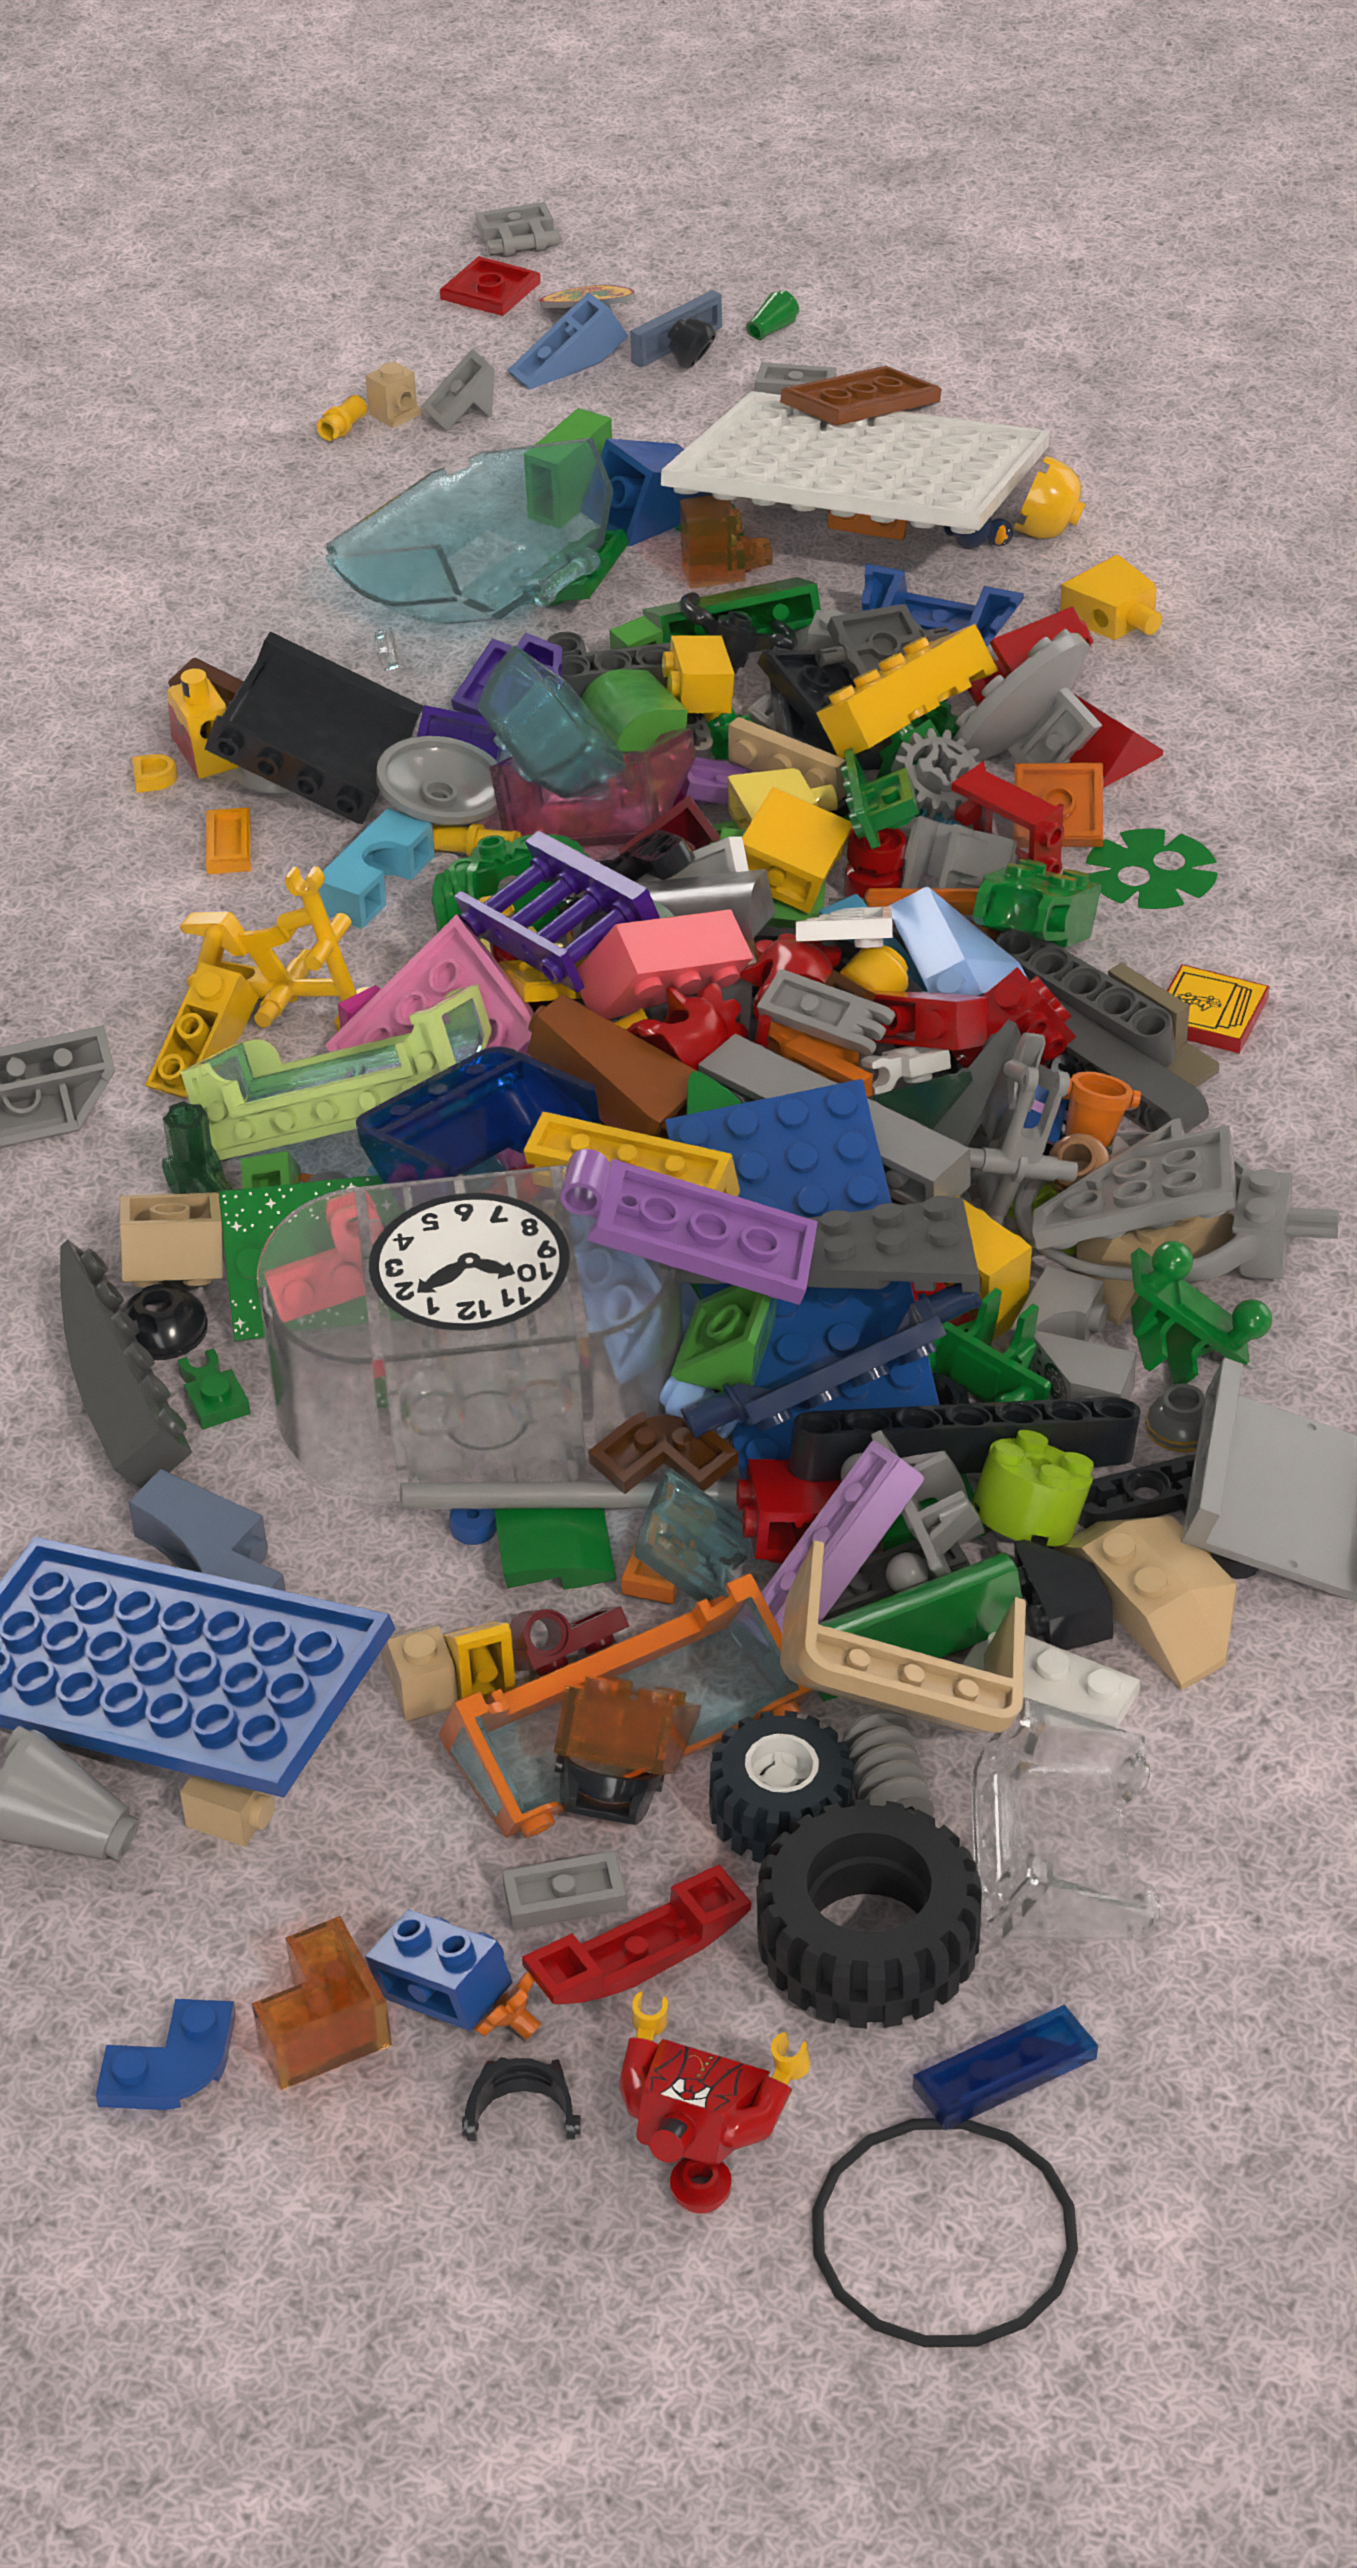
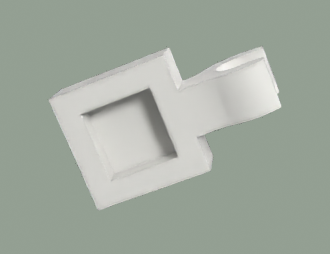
M906 1046L882 1052V1056L871 1055L861 1060L863 1067L879 1069L878 1079L872 1083V1093L878 1095L890 1092L897 1080L902 1076L904 1082L920 1083L931 1080L932 1073L951 1068L949 1050Z

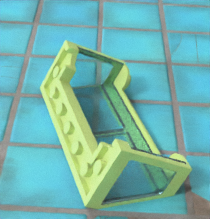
M478 984L456 989L448 993L440 1002L425 1010L411 1014L409 1018L411 1025H414L411 1033L283 1064L278 1052L270 1043L261 1039H253L233 1044L181 1071L180 1073L209 1162L462 1104L469 1097L492 1031Z

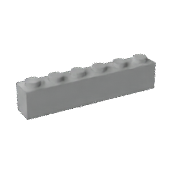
M737 1034L730 1037L698 1064L699 1072L706 1074L723 1085L742 1103L839 1084ZM867 1098L891 1198L905 1205L925 1202L927 1199L936 1196L956 1198L971 1186L970 1148Z

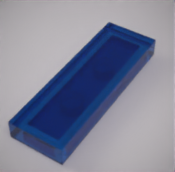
M1064 2004L914 2074L912 2089L946 2131L1097 2059L1098 2044Z

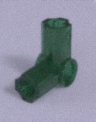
M183 1101L169 1106L167 1115L162 1118L168 1156L162 1158V1168L167 1184L173 1194L219 1193V1191L234 1190L225 1178L220 1159L211 1144L208 1115L202 1105L189 1104Z

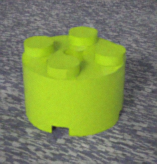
M1019 1430L1016 1438L995 1441L990 1446L971 1503L974 1508L980 1507L979 1517L982 1523L992 1530L1017 1541L1023 1539L1031 1541L1032 1535L1049 1537L1046 1546H1062L1069 1543L1074 1536L1093 1481L1091 1474L1094 1467L1093 1461L1085 1455L1075 1452H1064L1049 1446V1441L1044 1435L1031 1430Z

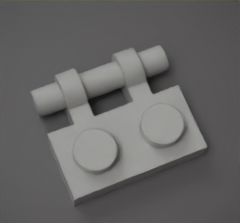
M545 202L475 213L476 226L484 243L487 242L489 255L502 253L503 256L515 255V251L534 248L536 252L546 250L547 246L560 244L559 232L554 230L553 217Z

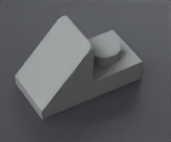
M472 348L423 403L422 407L447 431L464 415L473 402L491 417L495 369Z

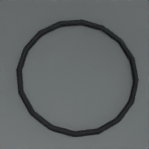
M966 2118L910 2119L865 2136L830 2168L812 2208L813 2256L834 2297L873 2330L924 2348L978 2347L1025 2329L1062 2294L1078 2253L1075 2206L1051 2163L1012 2133ZM963 2129L1006 2143L1040 2169L1062 2205L1064 2213L1066 2251L1052 2287L1019 2318L975 2335H924L877 2318L843 2289L825 2254L824 2209L841 2173L873 2145L914 2130Z

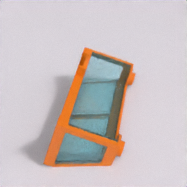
M751 1573L725 1585V1589L729 1594L727 1598L723 1595L710 1602L706 1598L697 1602L689 1613L504 1694L501 1689L491 1692L486 1702L480 1691L454 1702L439 1736L445 1749L506 1838L522 1831L525 1838L538 1835L556 1823L553 1818L554 1816L565 1812L560 1802V1773L554 1772L557 1754L562 1755L563 1750L571 1751V1761L588 1770L618 1777H642L651 1773L653 1767L662 1768L722 1741V1734L729 1727L738 1730L739 1720L747 1716L757 1720L760 1719V1712L772 1710L774 1716H785V1710L797 1712V1715L801 1713L799 1705H801L812 1689L794 1683L783 1672L780 1664L782 1632Z

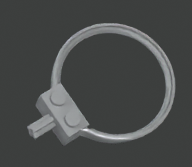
M1153 1132L1116 1133V1135L1120 1136L1130 1146H1133ZM1114 1140L1112 1145L1106 1148L1109 1154H1112ZM1234 1156L1237 1204L1232 1234L1237 1235L1224 1246L1193 1259L1192 1270L1183 1280L1186 1282H1196L1213 1279L1230 1272L1239 1265L1240 1273L1245 1277L1283 1279L1289 1237L1337 1239L1339 1210L1292 1208V1173L1276 1172L1270 1169L1251 1171L1242 1161ZM1023 1178L1015 1195L1014 1215L1022 1235L1037 1250L1032 1233V1208L1036 1196L1048 1181ZM1051 1247L1037 1250L1048 1259L1080 1273L1107 1279L1133 1281L1132 1268L1090 1263L1068 1256Z

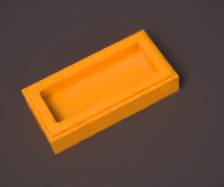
M250 808L206 811L207 874L251 871Z

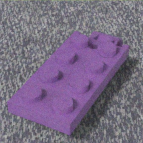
M578 1150L570 1157L560 1200L568 1211L577 1215H588L596 1219V1222L591 1225L587 1241L660 1262L673 1268L683 1269L716 1279L722 1283H729L762 1293L775 1299L785 1300L798 1305L801 1304L807 1288L818 1221L612 1159L609 1162L602 1153L596 1150Z

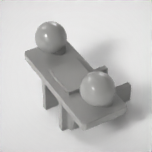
M922 816L918 818L913 817L908 824L898 828L907 838L904 864L902 866V869L905 870L902 888H918L923 874L940 878L938 888H955L958 882L981 887L984 875L1006 868L1008 863L1019 864L1020 862L1015 854L1017 842L1011 838L972 830L958 824H944Z
M881 1430L871 1434L873 1440L898 1456ZM945 1451L901 1458L924 1476L923 1483L901 1513L908 1529L919 1544H921L926 1558L923 1559L911 1552L897 1554L889 1561L885 1576L889 1587L895 1593L920 1585L935 1577L951 1573L943 1554L956 1542L961 1545L985 1533L979 1514L968 1499L963 1480ZM863 1453L854 1454L844 1462L841 1469L842 1481ZM934 1497L938 1500L937 1503L925 1509H922L920 1502L927 1498Z

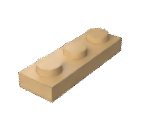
M737 717L728 725L729 761L755 772L795 768L800 770L810 788L832 784L838 802L846 796L843 785L845 780L840 767L846 765L845 759L740 717Z

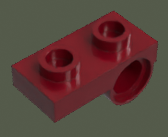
M622 1606L604 1607L571 1623L560 1612L552 1609L528 1610L519 1613L512 1619L509 1625L515 1667L518 1671L536 1670L538 1676H544L567 1666L569 1662L566 1655L584 1648L586 1654H591L616 1643L613 1634L629 1627ZM537 1620L543 1622L548 1631L547 1642L541 1649H538L532 1643L530 1637L531 1627Z

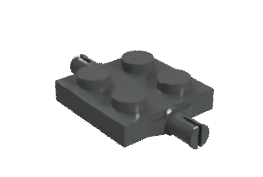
M906 604L832 616L827 629L836 647L817 649L815 659L819 667L837 663L844 664L854 680L872 669L877 668L878 672L881 671L878 663L894 654L901 652L904 656L903 647L924 636H926L929 643L950 634V631H947L948 627L946 626L930 630L922 629L913 619Z

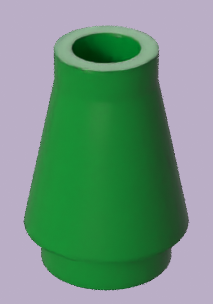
M785 290L770 293L754 317L747 322L746 329L749 335L761 341L766 336L793 324L796 321V316L799 314L797 300Z

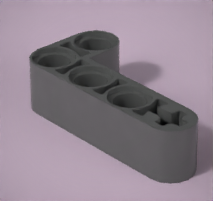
M559 632L547 639V641L559 645L563 649L560 707L563 709L578 710L582 695L589 684L598 676L617 669L648 670L667 689L668 677H663L662 657L664 651L670 652L671 642L587 653L584 640L577 633Z

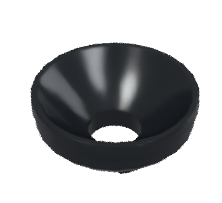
M162 1284L147 1286L132 1296L121 1307L123 1312L138 1327L139 1333L135 1337L138 1343L150 1353L153 1360H168L185 1355L195 1349L203 1341L207 1333L208 1320L203 1304L192 1293L177 1287L163 1286ZM170 1301L172 1303L168 1309L159 1312L149 1311L145 1308L153 1302Z

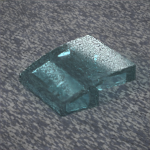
M669 1468L663 1473L646 1510L634 1556L696 1601L700 1602L707 1598L708 1602L723 1595L726 1598L729 1597L725 1585L734 1580V1571L748 1559L750 1538H743L741 1518L675 1470Z

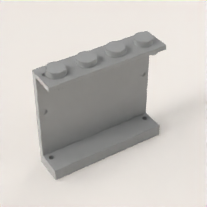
M1223 1358L1205 1394L1181 1542L1357 1602V1435L1239 1395L1244 1364Z

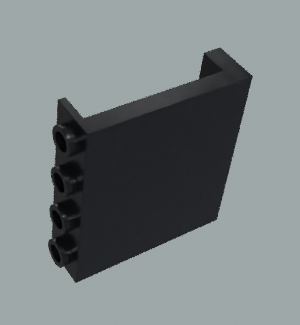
M270 631L263 642L257 661L222 717L217 715L204 750L355 823L363 824L380 794L376 782V770L381 755L393 744L412 737L424 706Z

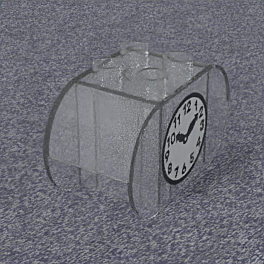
M568 1165L354 1187L330 1192L314 1198L290 1213L274 1229L262 1250L257 1271V1285L277 1431L282 1451L293 1469L307 1483L319 1491L348 1503L375 1508L400 1507L401 1482H609L610 1480L589 1463L588 1451L625 1421L640 1412L645 1411L647 1418L667 1415L665 1406L660 1403L659 1396L663 1386L672 1376L671 1372L684 1339L681 1269L587 1241L591 1225L596 1222V1219L588 1215H577L568 1211L560 1200ZM428 1509V1510L440 1511V1510H448V1509Z

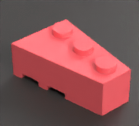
M731 909L615 924L578 967L577 972L585 987L579 992L588 1009L610 1020L636 1012L640 1008L646 1009L668 1002L666 988L670 986L685 996L698 993L709 983H716L721 989L731 986L740 979L741 971L752 961L753 956Z

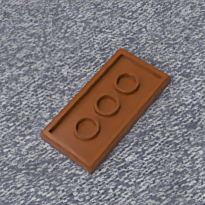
M881 366L785 387L781 391L780 403L837 426L940 402L942 389L937 385L889 366Z

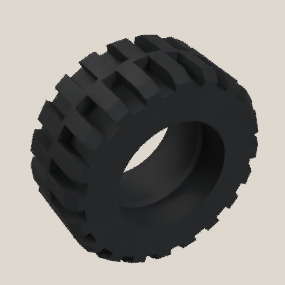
M870 1799L854 1800L853 1806L840 1808L839 1803L822 1807L820 1815L815 1818L807 1814L791 1825V1834L785 1831L779 1835L770 1846V1854L762 1860L758 1872V1886L756 1887L758 1949L762 1963L768 1966L769 1978L776 1988L781 1991L788 1989V2000L799 2008L806 2011L811 2006L816 2009V2017L835 2024L837 2018L849 2020L851 2028L867 2029L868 2022H883L884 2028L902 2025L903 2017L912 2015L915 2020H918L934 2012L935 2001L942 2005L949 2002L959 1992V1983L962 1984L969 1979L975 1967V1955L979 1953L981 1878L976 1874V1862L970 1851L964 1846L960 1847V1838L945 1825L937 1828L935 1826V1818L918 1809L912 1814L904 1811L903 1804L886 1801L885 1806L870 1805ZM874 1894L898 1900L910 1907L917 1915L905 1924L893 1929L879 1932H861L841 1927L828 1920L820 1912L840 1899L854 1895Z

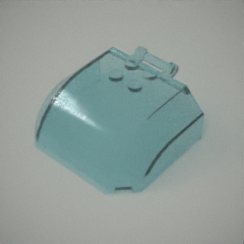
M592 438L484 451L468 457L471 464L470 467L450 475L447 474L445 467L429 473L326 544L328 551L326 561L329 568L357 593L408 619L432 625L501 620L519 606L532 602L540 607L548 606L556 599L558 592L581 575H590L600 567V558L595 551L604 544L614 489Z

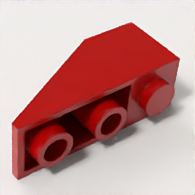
M872 991L876 994L873 1002L884 1005L895 1013V1017L890 1025L880 1023L884 1026L886 1032L879 1041L871 1039L874 1042L956 1051L984 1046L987 1041L988 997L950 993Z

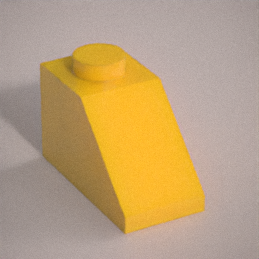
M492 1621L443 1635L455 1665L458 1700L480 1691L486 1702L491 1692L501 1689L504 1694L516 1688L512 1636L508 1623Z

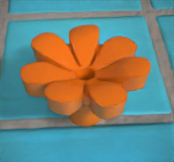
M529 1971L522 1975L519 1982L512 1988L510 1995L507 1991L503 1993L493 2005L494 2009L486 2016H483L473 2030L482 2036H486L494 2028L499 2026L507 2027L509 2025L525 2041L535 2033L541 2023L525 2008L528 2004V1993L535 1982Z

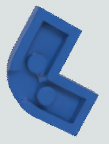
M175 1999L166 2047L106 2045L95 2094L98 2107L149 2110L180 2108L181 2099L196 2094L213 2079L219 2082L227 2064L236 2017L234 2001Z

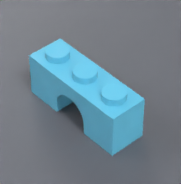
M389 808L374 822H371L349 846L342 850L340 855L322 870L325 880L319 889V893L328 917L333 919L337 913H344L350 918L352 926L363 929L387 905L384 875H395L412 880L435 857L432 823L412 818Z

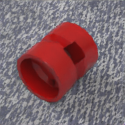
M887 827L878 831L881 846L872 850L867 838L858 839L854 829H852L848 838L847 860L849 863L846 866L844 892L847 897L857 893L864 901L866 890L869 888H902V866L904 864L907 838L898 828L889 829Z

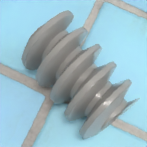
M881 1709L861 1715L853 1721L844 1732L842 1742L846 1743L850 1750L849 1760L853 1761L852 1783L857 1800L870 1799V1805L885 1806L886 1801L901 1803L904 1805V1811L914 1814L918 1809L933 1817L935 1809L932 1801L929 1800L930 1792L927 1783L924 1782V1772L919 1765L920 1759L917 1750L914 1748L915 1742L912 1733L909 1731L910 1726L907 1716Z

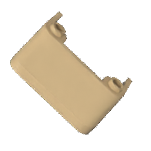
M816 1540L813 1541L785 1600L780 1664L783 1672L790 1680L809 1689L964 1732H1003L1013 1725L1023 1706L1025 1599L1014 1598L984 1654V1671L819 1625L824 1543Z

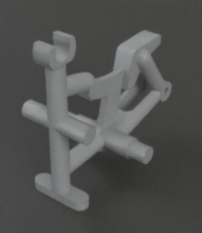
M1024 1033L1021 1036L1012 1060L1006 1062L1003 1067L1004 1073L1007 1076L1008 1106L1001 1116L988 1147H982L981 1149L970 1148V1168H976L971 1176V1183L979 1184L984 1212L1013 1234L1022 1237L1028 1244L1029 1242L1024 1238L1019 1229L1007 1228L1005 1218L1023 1178L1055 1181L1057 1179L1073 1182L1078 1172L1076 1162L1058 1160L1057 1157L1043 1155L1061 1098L1067 1095L1070 1077L1068 1072H1055L1040 1064L1045 1047L1044 1035ZM1037 1085L1049 1090L1040 1121L1034 1128H1024L1027 1113L1030 1112L1033 1106ZM999 1142H1003L1002 1149H995Z

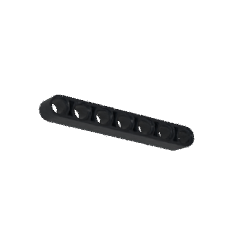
M1119 1397L810 1411L801 1413L794 1418L788 1469L793 1476L802 1480L815 1482L840 1481L844 1462L854 1454L863 1453L871 1441H873L871 1434L879 1430L883 1432L893 1446L898 1457L904 1458L945 1451L959 1474L982 1473L991 1444L1000 1439L1016 1438L1019 1430L1038 1432L1048 1439L1049 1446L1064 1452H1075L1085 1455L1093 1461L1094 1467L1123 1465L1131 1462L1133 1459L1141 1411L1134 1402Z

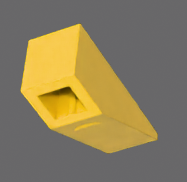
M200 963L147 1079L146 1087L188 1099L180 1072L233 1045L243 1034L259 996L242 974L206 963Z

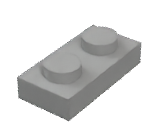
M761 362L755 380V391L781 395V391L785 387L836 377V368Z
M615 1850L502 1870L503 1887L513 1930L627 1910L626 1892Z

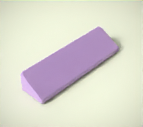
M875 1440L871 1441L761 1592L782 1633L786 1597L813 1541L816 1540L824 1543L818 1623H821L924 1481V1476ZM754 1602L745 1616L772 1637Z

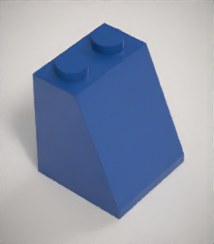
M606 438L583 513L606 530L624 529L629 542L628 546H633L677 527L683 520L695 515V508L708 507L711 504H715L717 499L713 497V493L698 491L696 494L685 495L674 492V487L661 486L662 469L685 450L679 444Z

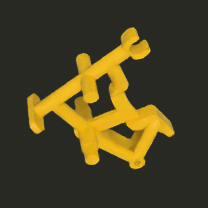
M314 866L306 876V880L301 877L298 867H292L285 877V885L292 895L301 896L305 907L281 914L277 918L276 925L272 927L245 931L231 912H193L180 925L183 933L204 937L195 969L187 979L188 987H190L201 962L242 974L259 996L258 999L262 1000L259 1010L254 1015L255 1022L261 1027H269L274 1019L281 1015L288 1003L295 1002L299 997L339 996L342 1002L368 989L367 987H362L355 990L338 944L351 926V920L346 914L337 913L330 922L319 893V889L324 884L325 877L323 871L318 866ZM312 925L317 938L316 943L311 950L302 949L296 958H293L285 968L272 948L289 942L298 928ZM226 949L233 956H246L249 953L258 967L222 961L224 950ZM326 962L331 978H307L310 970L317 971ZM339 1014L334 1020L337 1031L340 1030Z

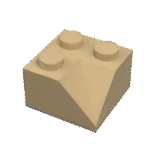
M219 1193L119 1196L122 1282H132L134 1286L145 1288L154 1284H162L164 1280H183V1283L186 1285L202 1286L212 1283L213 1279H223L222 1222Z

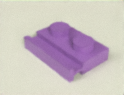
M676 753L672 754L668 765V770L675 772L673 778L685 798L690 795L693 801L699 805H707L709 802L725 804L727 807H729L727 776L752 773L753 771L735 763Z

